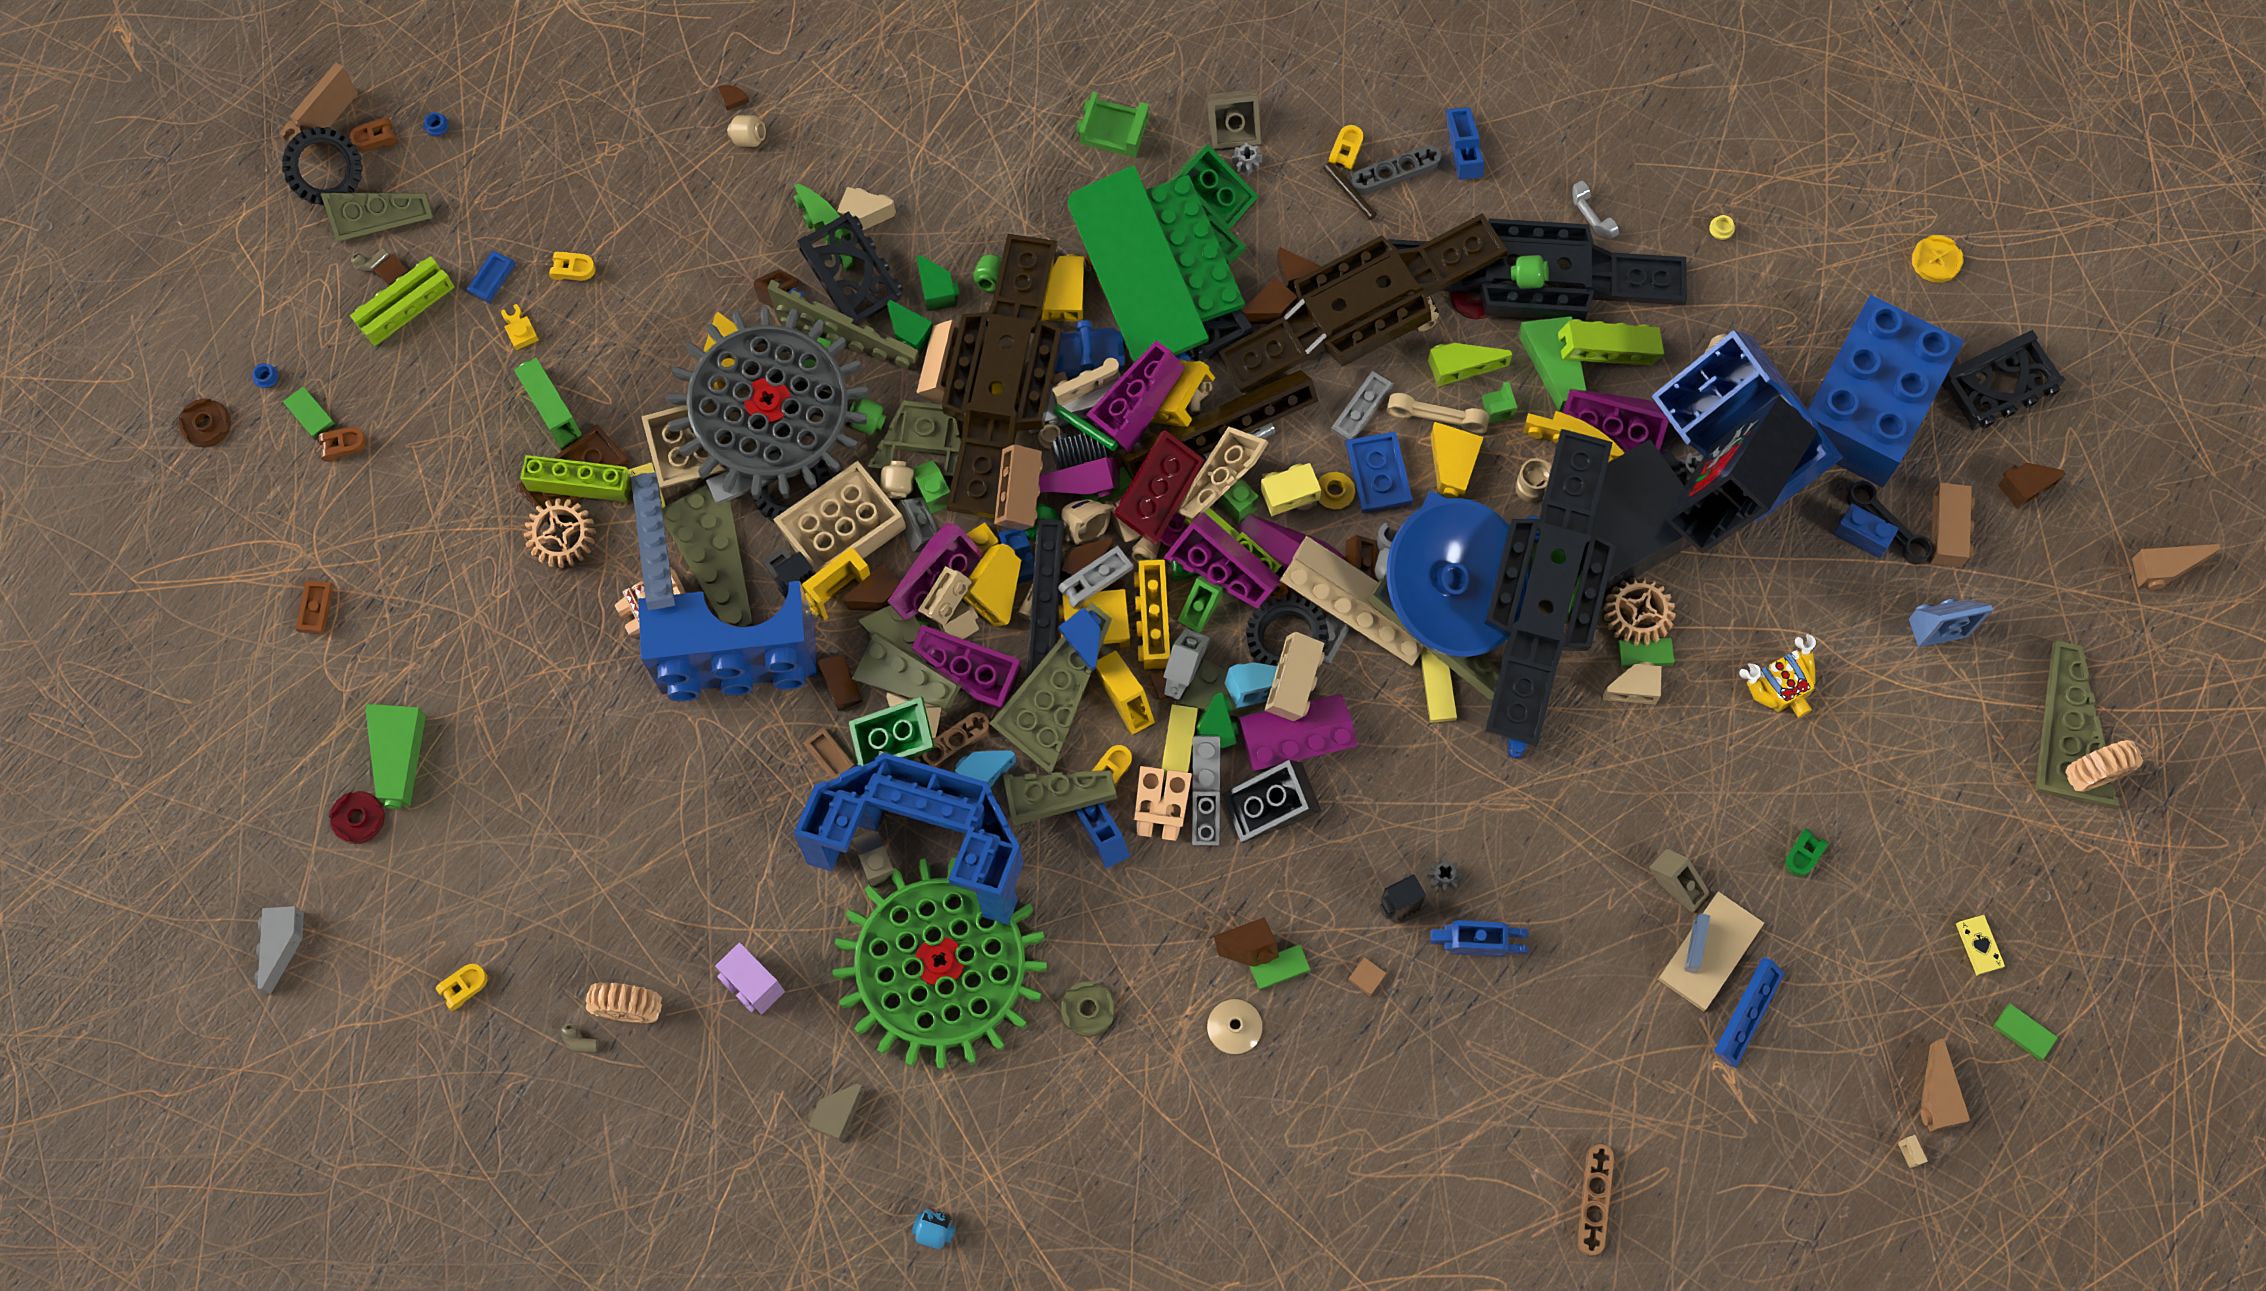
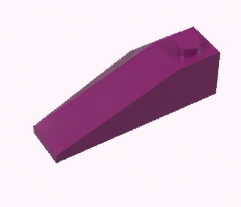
M1577 389L1569 390L1563 411L1564 414L1580 419L1604 433L1620 448L1624 449L1625 453L1649 439L1660 451L1669 419L1654 401Z
M1249 514L1235 529L1239 534L1242 532L1282 565L1279 570L1285 573L1292 562V557L1306 536L1345 560V556L1325 541Z
M946 523L929 540L887 602L902 619L907 620L919 613L918 609L945 566L954 571L957 570L969 578L984 554L960 527Z
M921 625L912 646L914 652L941 673L962 685L961 688L974 699L1000 709L1011 695L1021 672L1020 659Z

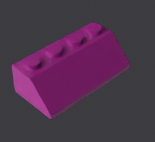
M1342 693L1310 700L1307 714L1294 722L1267 711L1238 717L1249 766L1253 771L1280 765L1288 760L1297 761L1358 746L1352 719Z

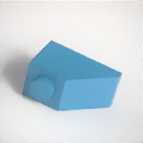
M1011 750L972 752L969 756L965 755L958 761L955 773L985 781L991 788L1016 763V757Z

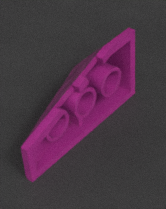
M1105 457L1041 475L1039 476L1038 485L1040 486V491L1098 494V498L1113 495V490L1120 488L1119 459Z

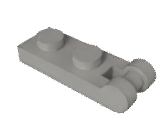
M1116 546L1062 582L1058 589L1063 595L1066 594L1068 596L1070 605L1073 609H1076L1087 599L1131 571L1133 565L1119 546ZM1078 584L1083 587V590L1079 593L1074 589Z

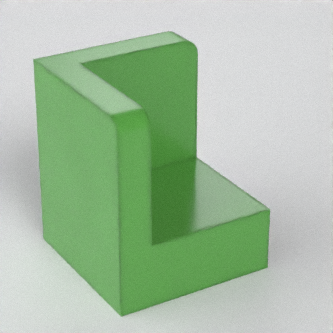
M1509 381L1503 382L1500 391L1482 396L1485 411L1490 415V424L1515 417L1517 404Z

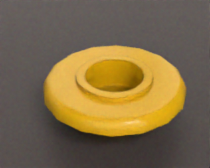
M1329 472L1319 478L1318 483L1321 488V495L1318 501L1324 507L1333 510L1342 509L1348 506L1354 499V483L1345 474ZM1337 485L1341 487L1343 492L1339 495H1332L1329 493L1328 487Z

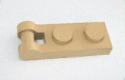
M1108 358L1104 361L1103 366L1092 371L1086 370L1070 381L1064 380L1058 383L1056 387L1052 388L1055 404L1063 406L1116 382L1119 379L1118 361L1114 358Z

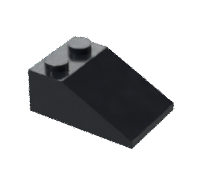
M1288 760L1222 794L1241 843L1296 824L1322 811L1303 763Z

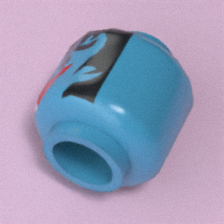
M927 1208L923 1213L919 1212L917 1214L912 1234L915 1235L917 1243L940 1250L946 1242L951 1244L956 1227L952 1226V1217L949 1214Z

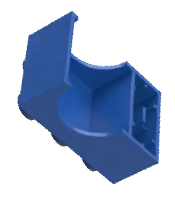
M1870 294L1807 409L1843 458L1836 464L1883 488L1901 463L1965 340Z
M1733 330L1654 393L1652 397L1685 443L1696 449L1703 456H1705L1714 441L1779 395L1789 405L1795 407L1802 417L1818 431L1771 509L1754 520L1761 521L1843 457L1755 339L1750 335Z
M800 581L789 582L786 601L775 616L762 624L751 627L731 626L717 619L708 609L703 591L675 594V606L650 611L647 608L646 598L638 599L641 660L662 694L668 693V698L672 701L684 702L695 700L700 697L701 689L721 687V693L725 695H744L753 691L754 683L772 681L777 689H797L806 684L805 678L818 676L814 616Z

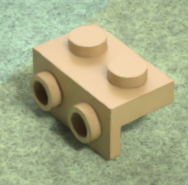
M945 566L918 611L945 626L962 597L966 594L972 581L961 572L954 571Z

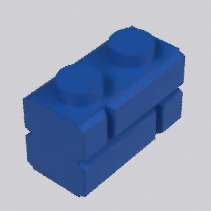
M1852 503L1842 517L1834 535L1880 559L1888 549L1899 528L1890 523L1887 524L1883 519Z

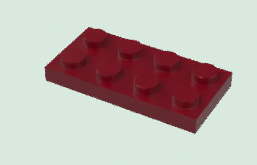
M1166 430L1162 431L1113 515L1153 545L1158 543L1205 460Z

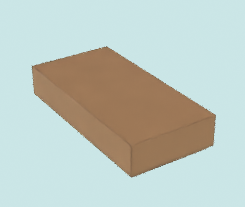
M824 727L803 742L805 748L832 780L840 777V773L856 767L855 763Z

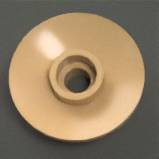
M1238 999L1227 1000L1218 1004L1212 1010L1207 1024L1208 1035L1212 1043L1219 1050L1227 1054H1243L1251 1050L1258 1043L1262 1034V1020L1258 1011L1251 1004ZM1231 1021H1238L1240 1028L1232 1029L1230 1027Z

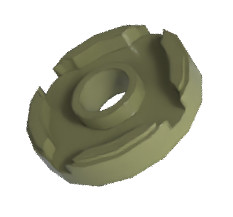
M1082 981L1071 986L1063 997L1061 1016L1065 1025L1073 1033L1083 1037L1096 1036L1103 1033L1112 1024L1115 1016V1001L1111 992L1103 985L1094 981ZM1085 1002H1092L1096 1006V1011L1094 1014L1086 1016L1080 1011L1081 1005Z

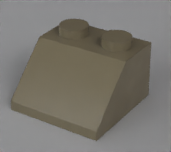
M1255 89L1207 94L1208 119L1213 149L1238 147L1245 145V143L1248 145L1261 144L1259 103Z

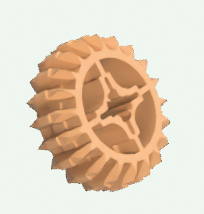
M556 499L555 506H552L549 500L546 501L547 508L544 510L541 506H537L538 516L534 513L529 515L534 523H525L526 528L532 530L524 533L525 538L531 539L526 543V546L534 548L531 551L532 556H539V562L542 564L548 559L549 567H554L556 561H558L559 567L564 568L565 561L567 560L570 566H574L573 558L575 557L579 561H583L584 558L580 553L583 551L589 554L591 550L586 544L593 545L595 543L594 539L588 536L596 534L594 528H588L594 524L592 519H586L589 515L588 511L583 510L580 512L581 505L577 503L572 507V502L568 499L565 501L564 506H562L560 499ZM557 515H568L578 522L574 524L572 522L562 523ZM550 519V528L543 532L542 536H539L543 524ZM556 523L558 524L559 528L563 530L562 538L564 540V544L561 541V539L557 537L558 529ZM581 530L579 540L570 549L569 541L571 537L577 535V531ZM555 543L560 545L563 552H552L545 549L542 545Z
M1633 577L1630 579L1629 584L1623 580L1619 587L1614 586L1612 588V594H1608L1606 598L1608 603L1604 605L1603 610L1607 612L1604 616V621H1610L1607 626L1608 630L1616 629L1615 638L1622 635L1624 637L1623 642L1625 643L1629 639L1634 640V646H1637L1640 639H1643V644L1648 646L1650 639L1657 643L1659 637H1666L1667 630H1671L1673 626L1671 621L1674 620L1675 613L1671 611L1675 608V603L1668 602L1671 594H1662L1664 586L1657 589L1654 587L1656 584L1655 580L1651 581L1650 584H1646V579L1643 577L1637 583ZM1630 596H1641V598L1637 600L1629 598L1628 600L1625 599ZM1650 601L1656 606L1657 610L1651 607ZM1643 605L1642 613L1636 620L1637 609L1639 610L1640 606ZM1620 610L1629 619V624L1623 619ZM1641 624L1653 625L1650 628H1637Z
M2125 740L2095 750L2078 759L2067 767L2066 773L2075 791L2084 792L2113 782L2131 773L2141 766L2143 759L2139 748L2136 747L2134 742Z
M599 982L592 984L587 993L586 1009L591 1014L612 1020L640 1024L652 1023L657 1021L659 1013H661L662 997L657 992L645 989L644 987Z

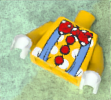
M1806 634L1807 643L1803 645L1802 638L1797 637L1795 639V645L1802 649L1800 653L1796 650L1762 669L1758 665L1749 663L1750 674L1745 669L1740 670V676L1748 679L1747 685L1755 701L1773 708L1777 712H1781L1791 706L1798 718L1812 711L1805 698L1812 693L1816 683L1815 661L1812 651L1816 640L1813 636Z

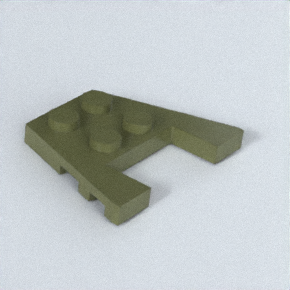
M903 400L889 426L885 438L881 440L874 458L868 464L869 471L881 472L883 467L891 465V461H894L896 449L946 454L944 479L953 480L961 444L956 419L943 414L941 404Z

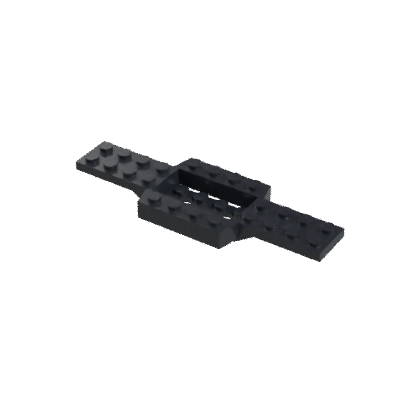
M1489 218L1488 222L1507 248L1508 255L1440 290L1479 293L1485 315L1540 319L1572 317V320L1579 319L1585 321L1592 300L1685 305L1687 302L1686 257L1609 252L1594 245L1589 224ZM1388 239L1398 250L1416 248L1428 242ZM1540 255L1544 261H1548L1549 280L1545 281V284L1583 286L1585 289L1558 287L1521 289L1518 285L1492 284L1494 280L1497 282L1512 281L1511 266L1507 263L1509 257L1519 258L1521 256ZM1562 259L1567 260L1571 267L1567 270H1562L1557 266V262ZM1386 278V287L1391 284V280Z
M1561 429L1538 519H1512L1509 523L1484 621L1485 625L1508 636L1485 733L1537 746L1562 651H1588L1592 646L1616 548L1612 543L1592 533L1596 508L1613 444L1611 441ZM1540 531L1519 620L1514 623L1536 532ZM1585 544H1586V548H1585V552H1584V556H1583V560H1582V564H1581V568H1580V572H1579V576H1578V580H1577V584H1576V588H1575V592H1574V596H1573V600H1572V604H1571V608H1570V612H1569V607H1570V603H1571V599H1572V595H1573V591H1574V587H1575V583H1576V579H1577V575H1578V571H1579V567H1580V563H1581V559H1582L1584 547H1585ZM1554 550L1563 551L1566 556L1565 562L1555 564L1551 560V552ZM1543 600L1551 602L1553 605L1552 613L1549 615L1541 614L1538 610L1539 602Z

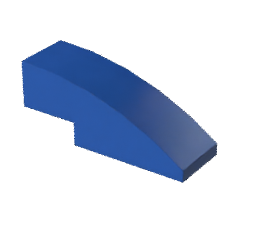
M1471 108L1447 109L1448 132L1458 179L1483 177L1484 160L1479 147L1480 138Z

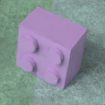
M740 942L715 965L720 972L717 977L732 994L736 990L739 992L736 994V997L751 1013L756 1009L762 1015L785 993L779 982Z

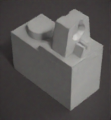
M1185 629L1173 645L1163 676L1167 678L1165 695L1180 699L1186 686H1189L1202 664L1210 637L1189 629Z

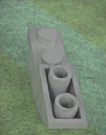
M1193 736L1192 845H1219L1220 736Z

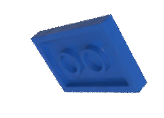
M1396 431L1346 440L1345 446L1362 513L1412 504L1413 499Z

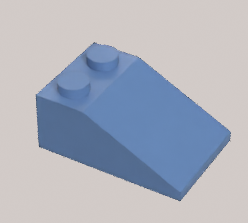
M1949 599L1937 606L1924 604L1917 607L1910 616L1909 622L1919 648L1969 637L1993 611L1992 605L1967 599L1961 601Z

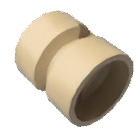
M1534 458L1522 465L1515 489L1517 495L1523 501L1537 503L1543 500L1551 469L1548 462Z

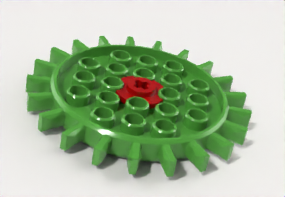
M926 858L920 859L919 870L922 875V881L909 885L904 883L902 874L896 868H893L894 873L891 874L893 883L898 888L896 892L884 899L870 885L865 888L869 899L877 905L869 918L849 909L846 913L847 918L852 923L863 927L858 941L846 938H836L835 940L837 948L843 951L855 952V966L833 969V976L835 979L842 980L854 977L859 991L840 999L839 1003L842 1009L864 1002L870 1012L867 1017L857 1023L854 1027L858 1035H861L878 1022L888 1031L879 1043L878 1053L884 1055L890 1050L894 1040L899 1038L904 1042L910 1043V1048L906 1054V1065L912 1068L917 1061L920 1047L937 1049L935 1061L939 1071H945L947 1063L946 1048L963 1046L965 1058L971 1066L975 1065L976 1053L971 1042L984 1035L988 1036L992 1045L997 1050L1002 1051L1004 1049L1002 1038L995 1032L994 1028L1004 1018L1010 1020L1016 1027L1023 1030L1027 1026L1025 1019L1012 1010L1018 996L1034 1002H1040L1042 998L1041 993L1037 990L1022 986L1025 972H1047V962L1039 960L1027 961L1025 960L1024 952L1025 946L1038 944L1045 940L1043 932H1033L1021 936L1016 924L1033 912L1031 904L1021 906L1013 912L1009 925L995 921L992 927L982 928L979 922L983 916L976 892L949 884L948 878L956 858H951L948 877L931 879L930 866ZM951 898H958L961 900V905L959 908L952 910L946 906L947 901ZM930 904L935 907L934 913L930 916L920 914V909L924 905ZM899 911L908 913V919L903 923H897L893 920L894 915ZM963 923L967 925V932L963 935L954 934L953 928L956 924ZM937 930L941 933V938L937 942H929L926 939L928 932ZM903 938H913L915 940L914 945L910 949L901 948L900 941ZM991 942H996L1000 944L1001 950L997 954L992 955L986 952V946ZM876 945H887L888 950L883 956L873 954V949ZM964 949H970L974 952V957L970 961H962L959 958V954ZM944 958L946 965L940 964L937 968L935 960L941 961ZM911 963H918L921 966V970L916 975H909L906 973L907 966ZM998 968L1005 969L1008 972L1007 977L1002 981L995 980L992 977L994 970ZM884 970H891L894 972V977L889 982H882L879 980L880 973ZM971 975H977L981 979L980 984L975 988H970L965 984L966 979ZM944 982H950L954 985V990L948 995L939 992V987ZM917 989H924L927 992V997L921 1002L914 1001L912 999L913 992ZM890 996L899 997V1006L894 1009L887 1008L885 1006L887 998ZM978 1001L985 1002L988 1006L987 1010L982 1014L974 1013L972 1011L974 1003ZM951 1008H956L961 1012L960 1017L956 1021H949L945 1018L946 1012ZM924 1015H929L934 1019L933 1024L929 1028H922L918 1025L919 1019Z

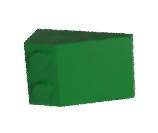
M1209 144L1199 148L1170 180L1189 175L1207 217L1212 215L1228 230L1259 197Z
M918 697L849 721L858 765L861 764V766L875 761V757L884 753L914 760L935 748L923 697Z

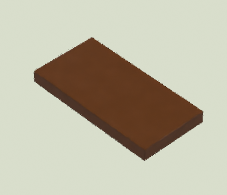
M598 424L554 457L555 459L623 467L630 463L628 458ZM523 482L516 486L535 509L537 506H541L543 510L546 509L545 502L548 500L552 506H555L556 499H560L562 506H564L565 501L568 499L571 500L572 506H574L584 498L528 491Z

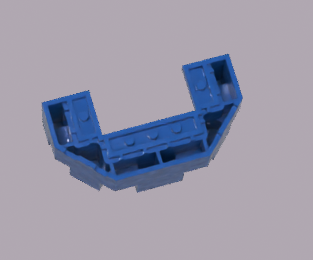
M884 753L875 757V761L864 766L860 764L840 773V777L814 785L794 831V836L808 865L832 872L840 851L847 853L857 827L877 831L885 811L965 833L966 836L948 878L949 884L975 891L982 916L1009 925L1018 901L1015 885L1024 861L1020 845L1013 835L987 782Z

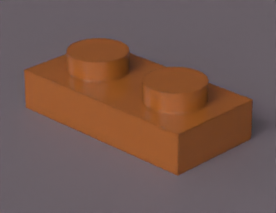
M305 580L296 624V630L299 633L325 634L334 585L331 582Z

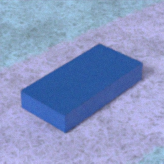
M492 251L466 289L468 294L490 304L516 265L514 260Z

